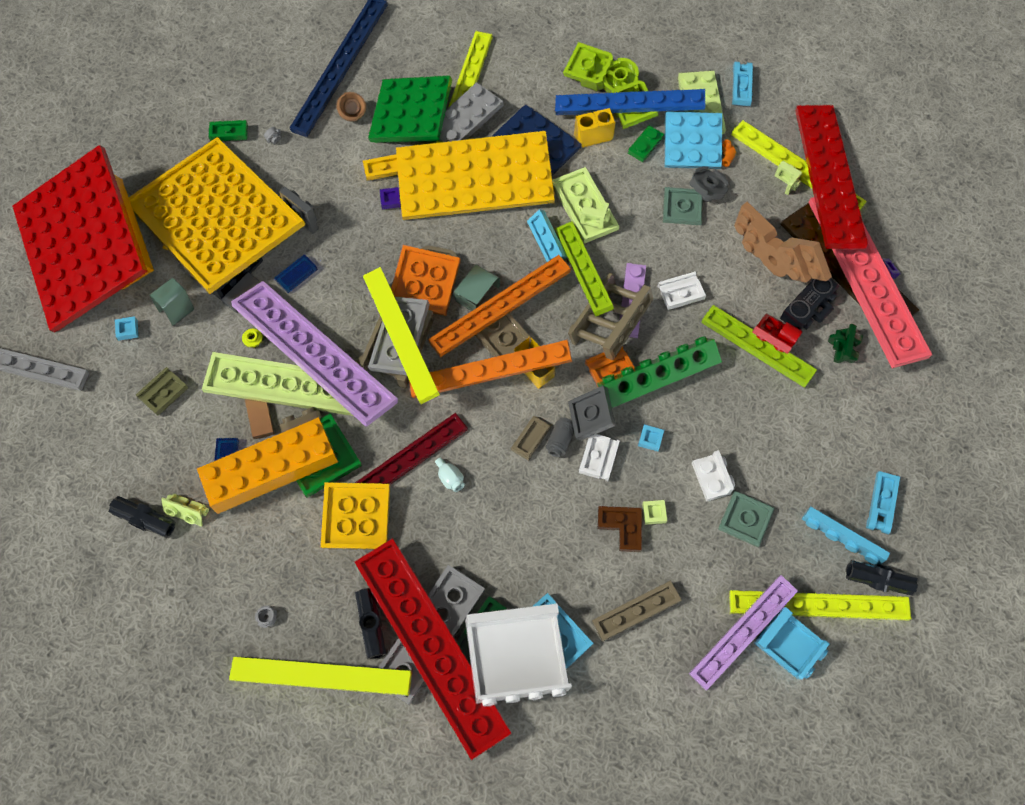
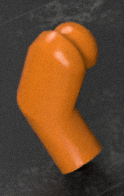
M728 139L722 141V153L724 155L722 165L724 167H728L736 156V150Z

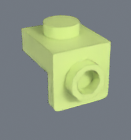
M784 161L779 164L775 177L788 184L785 194L788 195L791 190L796 191L801 183L799 178L802 172Z

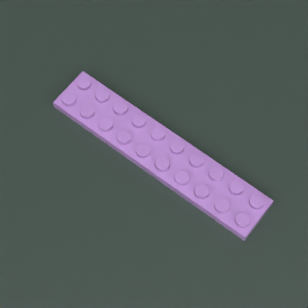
M264 281L231 301L234 309L365 427L398 403L397 397Z

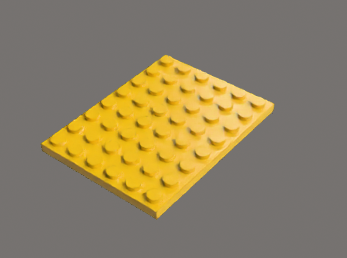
M218 137L129 197L134 213L209 294L305 226L304 220Z

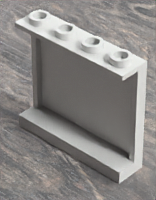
M558 604L468 614L466 616L465 622L476 704L482 703L483 706L496 705L497 701L506 700V703H514L520 701L521 697H529V700L543 698V694L552 693V697L566 695V691H569L572 685L568 683L557 620L559 613Z

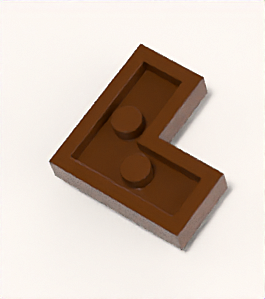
M598 506L597 529L619 530V551L641 552L642 508Z

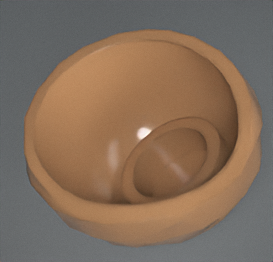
M346 92L337 100L338 114L344 120L355 122L365 114L366 103L359 94Z

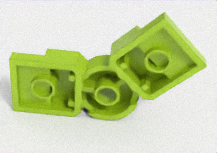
M580 42L576 45L563 71L565 77L580 81L581 86L595 91L605 89L607 93L648 91L645 82L639 80L638 67L632 60L617 58L614 61L610 52ZM658 111L615 113V115L619 119L622 128L625 129L658 116Z

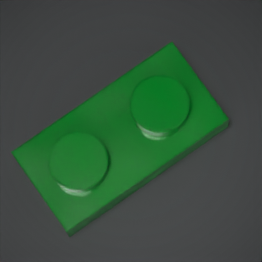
M246 120L209 122L208 138L210 141L216 137L221 141L247 140L248 123Z
M648 125L628 149L627 154L643 163L664 138V134Z

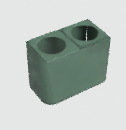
M474 265L454 291L456 302L473 311L476 309V305L473 303L478 304L492 285L499 289L500 278L482 267Z
M173 278L150 294L158 312L160 313L164 310L172 326L194 310L186 290Z

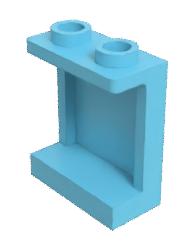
M783 607L754 641L756 646L796 679L801 680L803 678L807 679L815 670L813 665L817 660L821 661L827 655L829 650L826 648L830 644L826 640L820 639L793 617L792 612L786 607Z

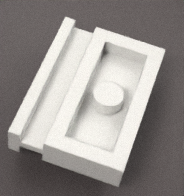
M696 272L658 282V288L661 291L667 310L701 301L706 297L702 285L696 277Z
M599 434L590 436L579 473L609 481L620 440H612Z

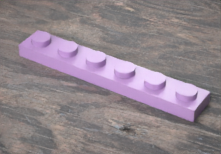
M782 575L778 576L688 674L704 690H708L798 590Z

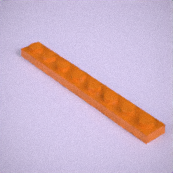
M557 255L429 338V344L441 358L569 274L571 268L560 255Z
M564 340L433 371L430 374L440 393L573 361L569 342ZM409 381L410 390H411V397H412V398H417V396H416V394H415V392H414V390H413V387H412V385H411V383H410V381Z

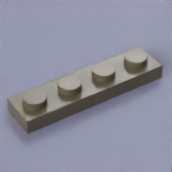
M670 580L592 620V623L601 641L604 642L680 603L682 600Z

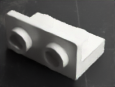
M719 450L714 451L713 455L692 461V466L706 502L731 495L735 482L732 475L728 474L726 469L727 461L723 455L721 456Z

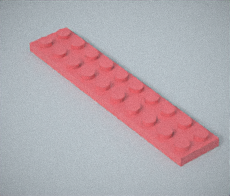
M813 197L810 198L808 203L820 225L815 198ZM864 225L868 241L866 249L832 250L891 368L928 359L932 353Z

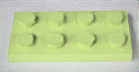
M715 72L679 73L678 82L680 90L705 89V110H684V112L722 113V134H725L726 127Z
M586 167L552 180L553 189L569 218L573 221L584 244L619 230V225L612 212L609 222L604 223L603 229L580 223L583 206L594 207L602 211L605 204L604 198Z

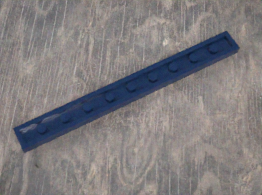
M387 0L367 1L290 126L291 132L306 138L309 136L388 6Z

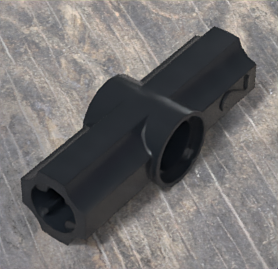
M117 496L109 505V513L128 521L129 524L143 531L148 530L167 539L175 529L176 522L158 514L154 509L142 503L136 504Z
M851 560L846 567L847 580L866 584L882 592H889L891 590L912 596L918 588V578L916 576L897 572L881 564H874L873 566Z
M370 588L360 589L355 592L366 657L367 660L381 658L387 654L377 601ZM376 619V624L373 628H365L367 620Z

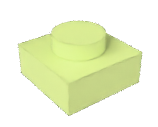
M665 500L644 501L642 503L645 525L667 523Z

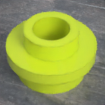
M254 328L246 330L242 335L244 345L249 348L259 346L263 340L261 332ZM255 335L253 339H249L250 336Z

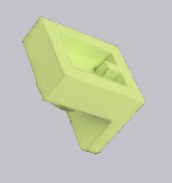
M605 202L602 211L594 207L583 206L580 223L603 229L604 223L609 222L611 211L608 210L609 203Z

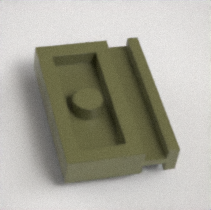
M166 367L143 387L136 396L159 416L188 389V386Z

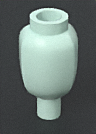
M442 457L438 458L435 463L439 467L438 476L444 486L454 492L463 489L465 486L463 483L464 476L455 465L446 463Z

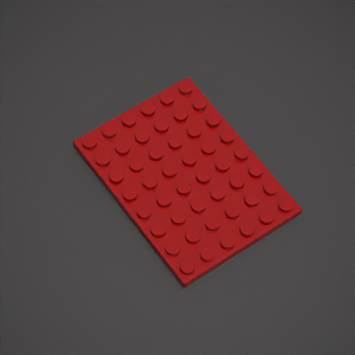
M101 145L92 149L12 205L49 331H59L148 272L106 149Z

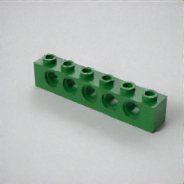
M703 336L695 339V343L691 345L683 344L676 347L677 350L674 352L666 351L660 353L658 358L652 361L651 359L643 360L635 368L632 366L626 367L618 375L610 374L602 378L603 381L598 382L597 385L598 388L601 386L608 388L613 408L717 365L722 360L715 339ZM695 351L698 352V358L696 360L693 359V354ZM679 358L680 365L675 368V360ZM658 366H661L662 372L657 376L656 369ZM642 373L644 376L643 381L638 383L637 378ZM624 381L625 388L619 391V384Z

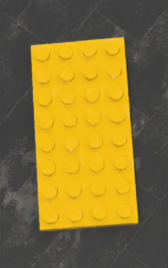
M546 131L396 148L403 220L555 203Z

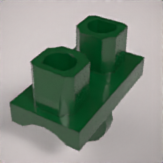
M850 324L848 328L836 330V334L829 336L828 342L833 345V350H835L833 362L841 363L846 361L853 363L859 359V352L854 350L853 346L860 345L863 335L856 332V325Z

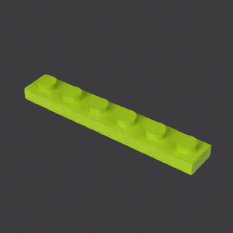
M573 221L555 228L559 241L595 317L613 310V304Z
M712 305L701 321L705 326L804 388L817 371V369L790 352L788 354L780 352L769 342L761 341L752 333L753 329Z

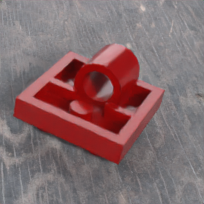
M766 313L752 333L761 341H767L774 345L776 350L788 354L803 331L788 322L784 324Z

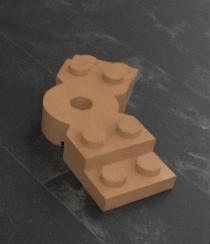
M748 201L741 206L734 227L740 235H744L743 247L747 252H751L755 257L760 258L762 263L774 275L778 277L788 275L792 280L805 283L812 278L827 281L832 277L819 242L792 237L783 242L776 238V229Z

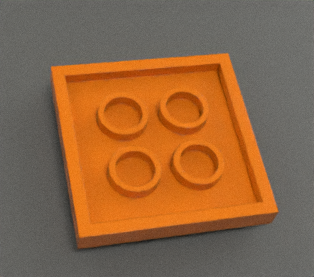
M403 245L391 290L395 297L428 300L430 303L428 310L433 311L434 314L446 316L461 259L455 256Z

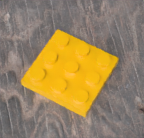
M325 483L320 548L374 550L386 543L388 539L390 484Z

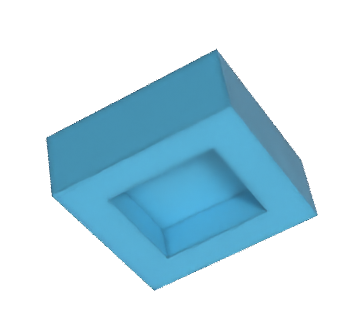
M135 316L115 320V335L118 341L139 337L138 320Z
M644 425L638 446L658 452L664 430Z

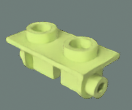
M175 493L169 494L166 499L163 497L161 499L164 513L171 517L183 519L189 524L202 526V516H206L209 512V508H206V505L193 500L186 506L189 500Z

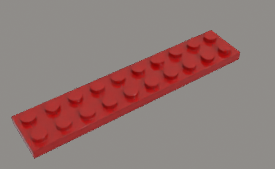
M797 105L795 112L825 248L866 249L868 241L834 106Z
M393 538L354 561L471 761L510 736L512 733L495 705L483 706L482 703L476 704L472 668Z

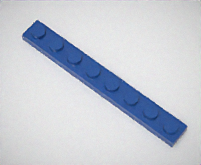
M705 89L556 95L555 113L556 115H580L610 108L611 113L705 110Z

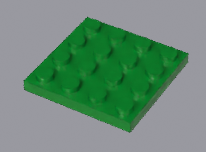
M451 76L383 79L368 136L369 141L380 143L439 140L452 85Z

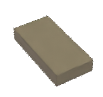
M533 415L511 447V451L529 461L551 429V425Z

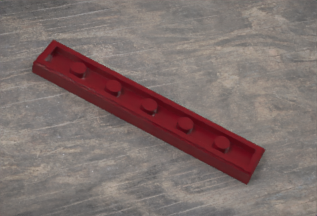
M455 412L355 483L391 485L462 435L468 428Z

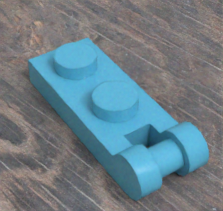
M734 61L732 105L751 106L753 63L740 64V62Z
M881 471L876 473L870 512L866 524L867 529H878L885 534L891 532L899 488V476ZM878 515L884 517V522L877 520Z

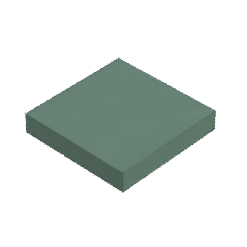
M665 187L663 223L701 226L703 201L701 195L695 189Z
M734 490L718 530L759 547L775 508Z

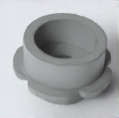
M275 126L269 128L264 134V137L267 139L266 142H272L273 144L281 139V130Z
M263 606L257 611L255 620L262 628L273 626L277 621V611L273 607Z

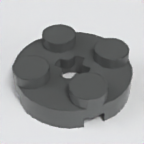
M699 167L695 170L690 180V186L705 201L709 202L712 199L723 198L729 189L727 188L729 184L727 178L716 169L711 171L708 170L709 167Z

